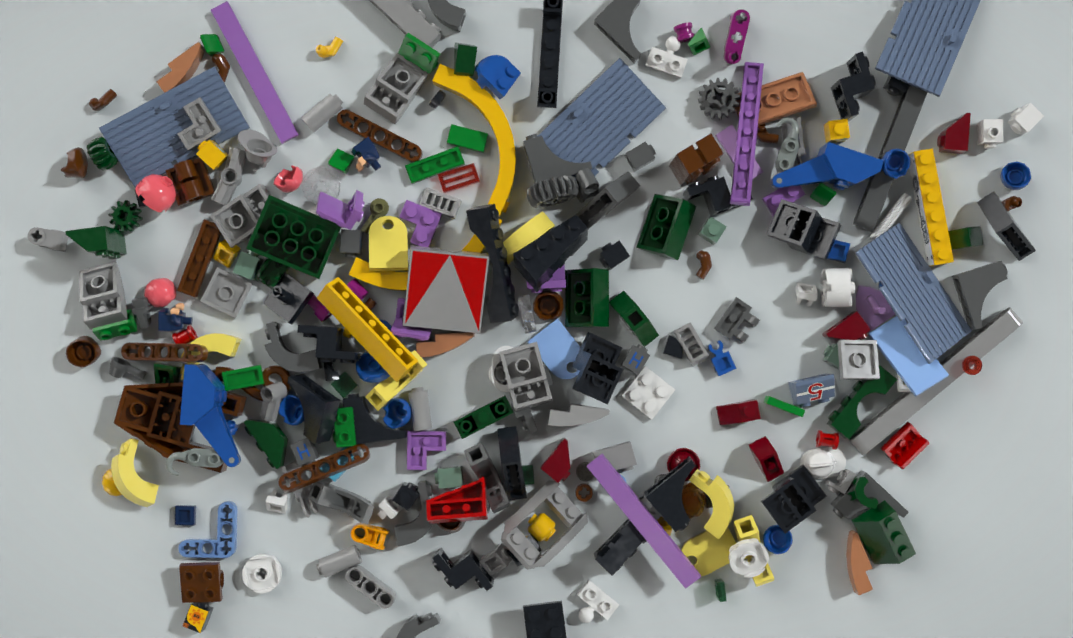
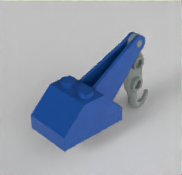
M783 118L777 124V128H780L783 123H789L792 126V130L782 142L775 162L777 175L771 179V185L776 189L828 182L833 184L834 188L844 190V188L847 189L881 171L884 160L830 142L819 149L816 158L793 167L799 149L798 123L792 118Z
M185 364L180 425H195L213 449L193 448L171 454L167 459L166 467L172 475H179V472L172 468V463L175 460H182L191 466L212 468L219 467L223 463L228 467H235L241 462V457L221 408L223 402H226L227 391L224 390L225 386L207 365Z

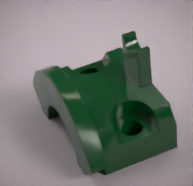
M267 258L258 270L255 280L257 282L261 281L273 290V287L277 285L282 275L290 267L284 264L280 266L279 262Z
M863 475L855 477L852 481L855 490L847 493L852 496L850 501L857 498L862 505L876 509L878 500L874 497H866L864 493V487L869 483Z

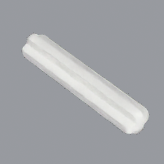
M906 193L901 195L870 235L871 239L874 240L889 230L911 202V196Z

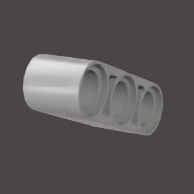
M356 565L349 568L346 572V581L383 609L392 606L396 599L393 589L364 567ZM351 571H358L360 578H352ZM366 583H374L375 590H368ZM388 594L391 597V601L384 602L381 595Z

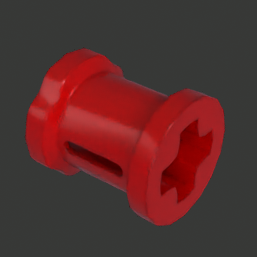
M188 325L187 329L179 333L175 332L172 334L176 344H187L198 338L191 325Z
M818 430L816 447L826 446L836 450L839 444V433L829 434Z

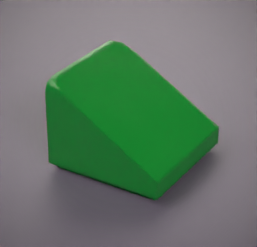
M702 28L698 30L688 43L693 55L710 48Z
M200 35L203 46L210 56L213 57L214 54L224 52L218 35Z
M337 148L328 165L347 174L355 157Z
M821 182L815 186L810 194V198L826 206L836 195V191Z

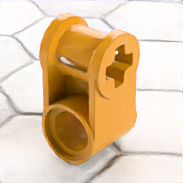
M357 523L351 530V537L356 542L375 549L384 550V542L390 530L379 526ZM357 528L364 529L365 536H357L355 530Z

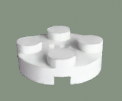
M756 538L741 540L729 549V563L732 570L736 574L739 573L747 578L763 573L764 567L769 562V555L765 546ZM752 555L753 557H751V561L748 562L747 559L744 560L746 556Z
M257 554L246 562L242 570L243 582L256 593L270 592L280 583L282 578L281 565L273 555ZM260 568H263L264 571H267V574L265 575L264 579L260 575L258 576L257 572L260 571Z

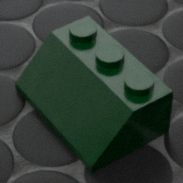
M654 194L636 248L665 258L679 260L697 206L681 198Z
M100 226L65 231L69 238L87 252L94 253L95 256L119 259L121 258L120 255L127 254L125 235L120 230Z
M609 269L565 270V327H609Z
M885 500L879 503L876 509L871 508L852 520L874 564H900L916 554L896 511Z

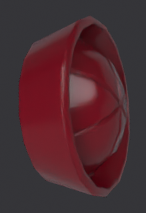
M679 448L670 454L667 461V469L670 472L690 456L695 462L696 467L692 469L685 480L689 481L697 469L700 470V459L693 450Z

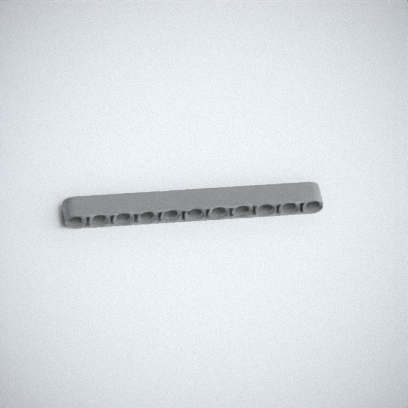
M1011 307L1003 310L940 362L949 374L948 377L916 397L912 392H904L849 439L861 455L868 453L1023 324L1021 319Z

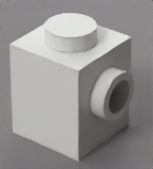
M1029 103L1013 111L1011 114L1012 118L1008 123L1011 125L1012 131L1023 135L1028 133L1044 115L1032 103Z
M983 119L977 123V145H984V148H996V145L1003 142V119Z

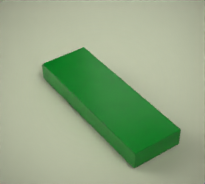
M459 146L405 165L411 184L463 166L465 162Z

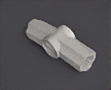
M230 147L225 169L221 172L220 182L211 200L224 206L230 202L237 186L242 182V171L246 159V152L244 150ZM235 173L234 181L229 182V174Z

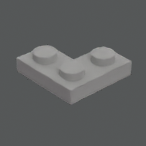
M201 97L183 107L193 122V125L177 133L187 150L222 131Z

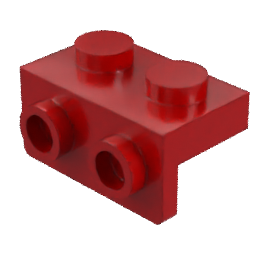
M907 421L880 449L892 463L904 469L929 445V441L922 437L915 427Z

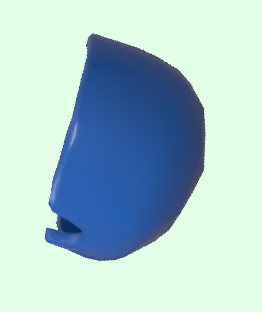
M891 149L881 159L884 160L881 169L890 178L898 179L901 176H905L910 167V158L907 152L901 149Z
M1018 161L1005 165L1000 175L1002 184L1010 190L1023 189L1031 180L1030 169L1024 163Z
M288 395L280 402L278 413L284 418V422L292 426H297L304 422V413L299 397Z
M402 398L391 399L383 408L386 412L383 421L389 428H399L405 426L410 421L411 408L409 403Z
M778 525L770 526L763 534L764 546L773 554L787 552L793 542L792 533L788 531L785 534Z

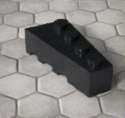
M574 215L514 253V266L532 288L538 292L541 286L553 277V273L558 268H561L570 256H573L588 240V227L577 215Z

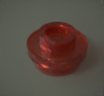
M968 356L963 360L962 368L965 373L976 375L982 369V361L977 356ZM970 362L974 363L973 369L969 368Z

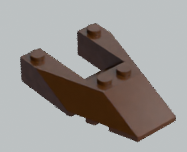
M183 382L124 385L114 424L132 436L137 437L145 445L153 448L165 458H168L173 453L184 452L193 448L213 449V447L191 441L195 425H180ZM227 392L226 402H223L221 407L223 413L241 416L247 397ZM223 463L221 466L216 468H201L222 473L227 470L228 466L225 463Z

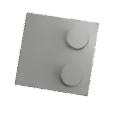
M217 267L200 302L236 318L253 284Z
M877 340L837 341L840 380L880 379Z

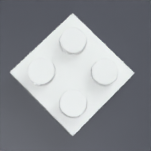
M644 366L640 374L636 376L622 394V397L652 420L675 389L648 367Z

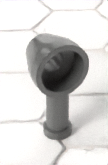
M112 357L110 361L109 374L116 378H121L127 372L143 380L146 371L130 366L131 364L128 361L119 357Z

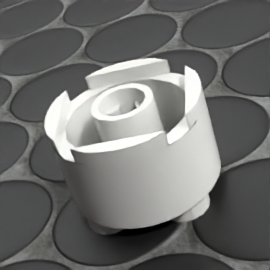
M827 268L822 270L820 284H823V291L820 292L823 306H852L851 294L855 293V283L851 282L852 268Z

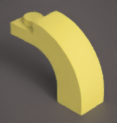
M543 211L530 219L503 242L507 250L508 265L514 260V253L543 236L555 226Z
M213 333L201 336L190 344L205 346L208 354L219 352L235 357L241 338L228 334ZM191 351V355H200V351ZM187 362V363H184L183 366H182V368H181V371H180V374H182V376H181L180 379H181V380L184 379V367H185V364H198V365H199L200 362Z
M415 350L411 353L418 362L407 375L398 382L389 376L365 396L377 411L400 393L427 366V363Z
M131 438L122 443L119 451L120 454L112 458V478L117 489L126 499L137 505L149 507L155 503L159 485L146 482L137 475L134 469V457L139 440Z
M697 469L689 481L705 492L713 505L712 515L703 528L720 539L733 517V496L722 478L717 475L714 480H711L706 472Z
M752 515L734 521L738 542L751 538H756L760 542L759 530ZM748 555L744 558V560L747 559L749 562L751 561V557L753 556ZM768 563L764 567L763 573L752 577L756 587L774 581V576Z

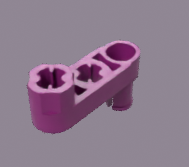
M744 9L737 10L730 16L731 22L724 47V60L728 64H736L741 60L750 22V15ZM742 13L744 21L738 23L739 20H736V16ZM739 32L738 36H741V40H737L734 43V39H731V36ZM733 53L736 54L735 60H732L731 58Z
M356 278L347 284L361 301L368 294V291ZM315 295L307 303L321 322H324L332 315Z

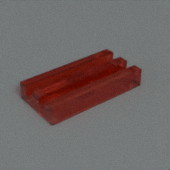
M474 163L438 174L443 193L480 182ZM472 169V172L443 180L444 177ZM473 175L475 177V179H471L450 187L445 186V184L455 182Z

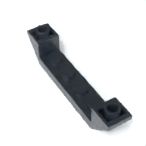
M544 0L537 101V107L556 108L563 0Z

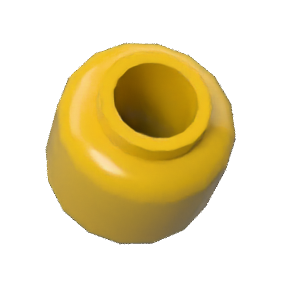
M540 513L538 516L534 514L528 520L530 525L527 530L539 542L543 540L547 542L556 531L554 529L555 522L545 513Z

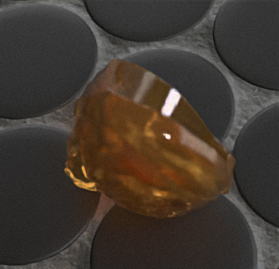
M691 482L684 485L682 490L683 507L690 519L700 516L706 505L704 492Z

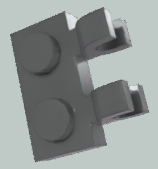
M736 297L714 329L729 340L734 335L744 343L749 335L738 329L743 320L756 327L760 319L749 313L752 307Z

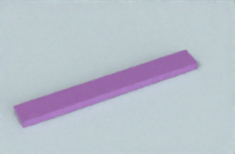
M226 1L211 9L280 142L284 144L299 136L229 2Z
M744 63L730 204L750 206L764 63Z
M600 454L586 467L686 589L701 578V574L607 458Z

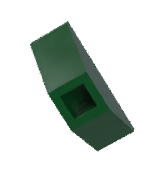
M622 291L609 302L643 347L659 336L650 320L625 291Z
M504 395L454 421V424L461 438L464 439L514 413Z
M254 419L244 421L246 432L250 436L253 435L257 442L255 444L261 452H265L269 465L276 469L283 467L288 438L279 425Z

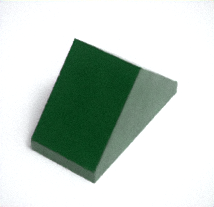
M455 42L454 74L473 77L477 46Z
M980 226L948 231L952 250L983 245Z
M164 363L154 364L155 384L179 382L180 366Z

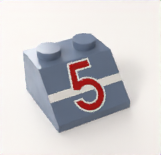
M821 374L788 382L793 405H799L800 408L811 406L810 402L818 400V403L830 401V397H835L834 374Z

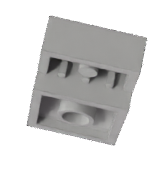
M397 53L366 94L364 105L396 125L421 89L429 73Z
M258 184L244 195L240 194L210 215L231 248L251 238L268 195H270L264 185Z
M117 262L79 271L80 303L83 305V320L88 328L91 330L103 325L127 320L125 294Z
M537 342L499 352L515 411L553 402Z
M570 403L569 411L550 408L548 425H582L609 415L610 410Z

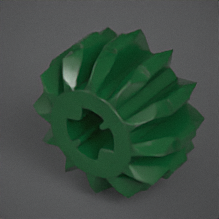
M101 136L88 143L87 153L98 169L103 171L109 170L117 164L118 159L105 138Z
M125 200L124 203L118 201L117 207H111L114 212L108 214V216L113 217L109 222L112 225L115 224L114 229H121L123 233H126L127 230L133 232L134 226L140 227L137 221L143 219V217L138 216L142 211L141 209H136V203L130 204L128 200Z

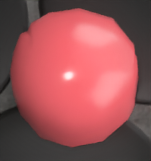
M292 165V170L290 171L283 169L275 178L273 185L285 193L297 190L303 181V171L299 167Z
M157 278L146 285L144 296L147 297L148 303L153 307H165L176 298V287L167 278Z

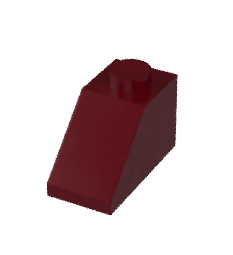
M965 113L940 133L937 138L939 152L963 154L968 151L971 113Z
M854 311L822 335L826 338L839 340H863L868 336L867 332L871 329L858 311Z
M755 399L716 406L719 425L761 419L758 402Z
M766 436L749 445L752 455L767 482L784 474L778 454Z
M565 437L540 467L557 483L561 480L564 482L571 474L569 472L568 440Z

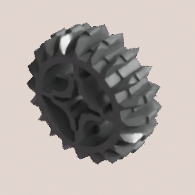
M570 175L552 177L534 183V185L527 189L528 202L534 208L564 203L579 194L578 184L575 177Z

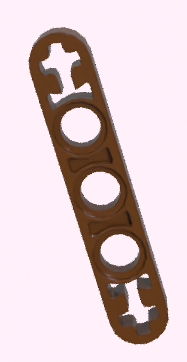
M342 110L338 113L337 121L343 128L363 138L369 137L374 144L410 162L421 160L423 154L418 145L349 110ZM348 114L349 118L355 122L354 128H351L353 124L348 121L344 124L342 116L346 117ZM363 122L367 123L368 130L364 133L359 132L358 125ZM376 132H384V140H375ZM394 140L402 142V147L399 150L392 148L391 144ZM406 144H408L407 148L411 151L417 149L416 152L418 153V156L410 158L411 155L407 151H405V153L402 154V152L405 150Z
M129 342L123 345L121 354L124 359L136 361L203 362L208 357V350L205 346L199 344ZM147 347H150L151 354L150 356L146 357L145 349ZM164 347H166L168 353L166 357L163 358L161 355V351ZM180 348H183L185 352L182 358L178 356ZM134 349L138 350V353H129V351ZM191 351H200V355H191Z
M357 444L283 474L279 478V486L287 493L296 491L365 463L370 458V451L366 445ZM362 449V451L364 452L363 457L357 455L359 454L358 450ZM349 453H352L355 461L352 462V458L349 455ZM341 456L348 457L347 464L339 465L338 459ZM322 464H329L330 469L328 472H320ZM310 471L312 473L311 478L303 480L301 478L303 472ZM295 475H297V478L300 481V483H297L296 478L294 477ZM287 479L293 481L290 483V487L284 485Z

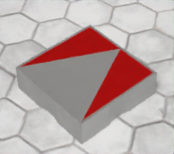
M411 245L403 326L480 333L489 255L487 253L468 251H444L439 248Z

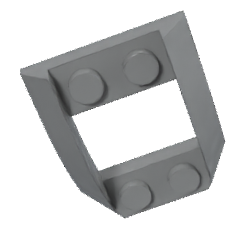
M551 480L547 481L540 490L504 523L505 527L504 532H502L501 541L527 570L541 566L544 567L588 523L587 512L582 514L558 487L561 483ZM544 501L568 527V530L546 552L541 554L517 526Z

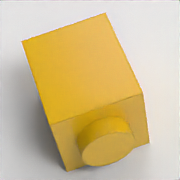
M848 119L832 120L823 125L826 143L845 142L850 138Z
M205 140L197 148L199 151L196 155L213 170H217L228 157V154L213 140Z

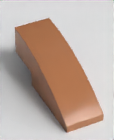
M199 42L168 63L172 71L157 81L164 93L188 81L193 76L205 52L204 46Z
M475 333L435 334V342L416 343V352L422 358L440 355L465 344L475 337Z
M851 530L847 540V569L854 592L857 595H861L873 590L865 572L873 568L858 533Z

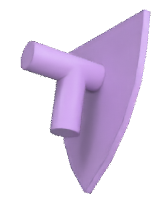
M858 286L856 310L869 326L870 331L894 316L895 312L881 291L871 287Z

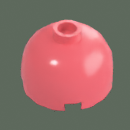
M157 174L146 176L135 188L138 197L142 195L145 199L143 203L157 212L168 211L176 198L173 182L167 176Z

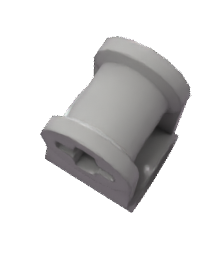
M34 227L28 232V240L32 244L66 252L69 238L66 232ZM38 235H39V236L42 235V238H41V239H37V236H38Z

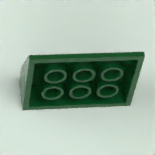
M268 195L246 249L320 279L341 227L332 221L323 219L318 215Z

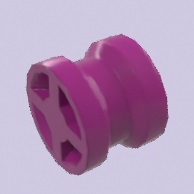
M691 22L682 23L673 28L674 32L677 33V39L680 43L689 42L695 34L692 33L693 25Z

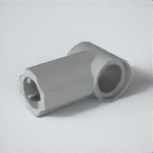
M276 382L261 389L263 404L260 417L269 421L277 419L281 399L287 396V388L282 382Z

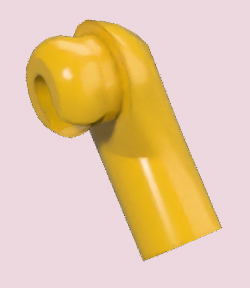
M335 36L330 45H318L316 53L322 58L335 56L343 40Z

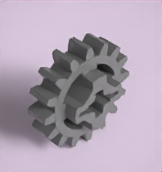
M717 78L715 83L709 80V86L703 85L705 91H699L700 96H702L698 98V102L701 103L700 109L705 110V116L711 114V119L718 116L719 120H722L723 115L729 118L728 113L734 114V107H739V103L736 101L740 100V95L737 94L739 92L738 88H733V82L728 84L726 78L723 82H720V79ZM716 93H717L718 96H720V98L722 99V100H721V101H722V105H721L720 101H718V100L716 99V98H717Z

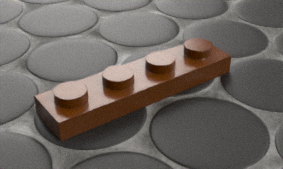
M203 220L177 291L197 298L221 235L215 223Z

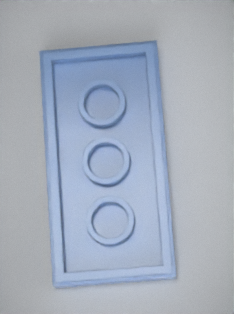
M896 316L870 332L868 336L871 340H877L878 349L916 397L948 377L949 374L937 359L928 364L904 328L907 321L905 319L900 321Z

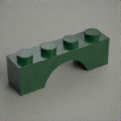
M879 365L880 379L857 381L852 387L854 391L850 396L846 395L840 402L841 407L829 415L827 424L843 438L850 439L861 425L857 416V408L861 399L870 393L886 395L898 380L882 366Z

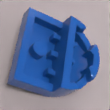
M500 55L488 56L482 59L475 67L478 75V85L482 89L487 86L499 99L506 95L521 74L507 58Z

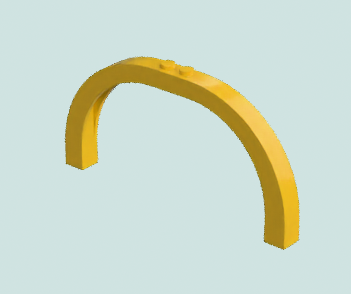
M439 64L432 80L433 84L464 98L475 106L486 118L496 136L500 153V167L498 179L488 205L495 204L499 212V225L501 226L503 221L500 219L502 212L506 213L510 205L508 198L513 187L516 169L515 145L510 125L497 101L485 88L482 89L469 76L454 74V69ZM474 234L461 251L482 253L485 246ZM357 257L355 258L349 272L350 276L380 288L397 291L407 290L408 272L369 271V262Z

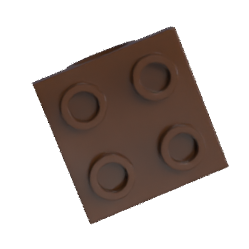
M201 158L176 163L173 168L165 170L168 178L173 182L176 191V201L180 207L209 197L215 192L206 164Z
M220 562L181 563L179 565L182 603L222 601L224 572L220 569Z

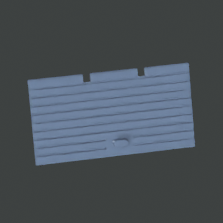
M912 0L911 3L904 1L890 33L896 36V38H888L875 69L940 97L981 0Z
M619 58L538 136H542L548 148L565 161L573 163L590 161L592 165L591 171L596 176L599 173L595 168L598 164L604 168L630 143V140L627 138L629 134L636 138L666 107L625 62Z
M215 66L99 127V130L135 188L144 177L152 174L162 175L166 173L165 170L173 168L172 161L176 160L179 163L197 156L196 153L199 151L197 148L200 144L187 150L177 133L193 125L192 120L183 107L199 97L202 98L222 130L206 139V141L215 139L219 145L236 136L241 131L250 128Z
M900 222L855 252L875 284L880 281L883 285L879 290L900 321L904 319L907 321L904 328L928 364L932 363L972 331Z

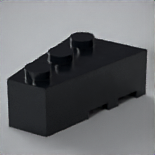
M628 518L594 553V557L613 576L623 566L624 562L636 553L639 545L647 541Z

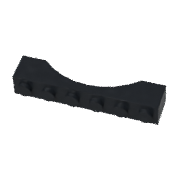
M495 204L472 207L466 210L470 230L485 246L493 268V289L487 303L490 323L512 321L519 316V306L515 301V287L511 282V269L507 263V250L503 245V231L499 225V212Z

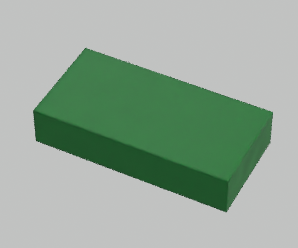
M451 124L447 144L484 153L488 133Z
M261 365L222 372L226 391L265 383Z
M766 396L763 402L799 417H803L805 413L804 409L770 396Z

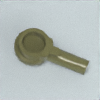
M377 198L371 202V215L360 229L366 234L371 224L377 218L383 217L388 213L389 205L384 199Z

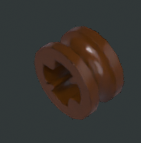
M583 483L576 487L575 494L578 500L587 502L592 498L593 491L588 484ZM583 488H587L586 490L589 491L585 498L581 497V494L579 495V491H582Z

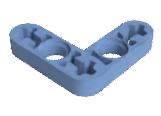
M226 501L219 506L217 539H186L180 543L179 553L183 557L228 558L232 556L237 548L236 504L232 501ZM227 505L232 509V512L228 514V519L232 518V521H223V519L227 518V512L223 511V508H226ZM224 524H229L232 527L231 534L223 533L222 527ZM232 537V540L228 541V547H231V550L226 553V550H222V547L226 545V540H222V538ZM189 543L190 547L198 546V549H192L188 553V550L184 549V546H186ZM205 543L212 545L213 549L209 554L203 551Z

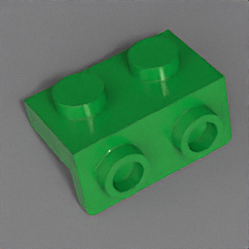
M410 33L405 35L398 52L406 60L414 63L429 74L438 66L439 62L437 61L441 54Z
M128 309L127 320L93 328V333L101 341L137 332L136 315L132 313L131 309Z
M338 408L334 423L333 441L336 443V447L355 446L356 435L353 408Z

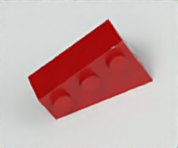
M482 477L453 491H448L426 500L428 523L487 520L485 478Z

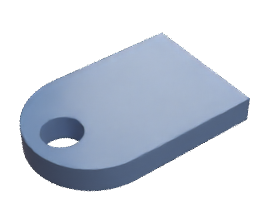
M558 318L528 341L529 344L537 342L542 361L555 376L561 379H572L579 375L580 370L577 369L575 373H569L566 367L568 363L575 361L581 347Z

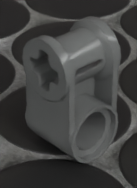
M585 168L580 170L575 176L579 191L576 197L580 203H583L585 199L596 196L599 193V183L591 169Z

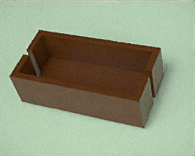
M712 134L695 143L698 147L697 149L691 145L677 153L670 163L669 167L680 185L684 183L686 185L691 184L697 180L701 173L704 176L712 171L721 161L720 157L724 153Z

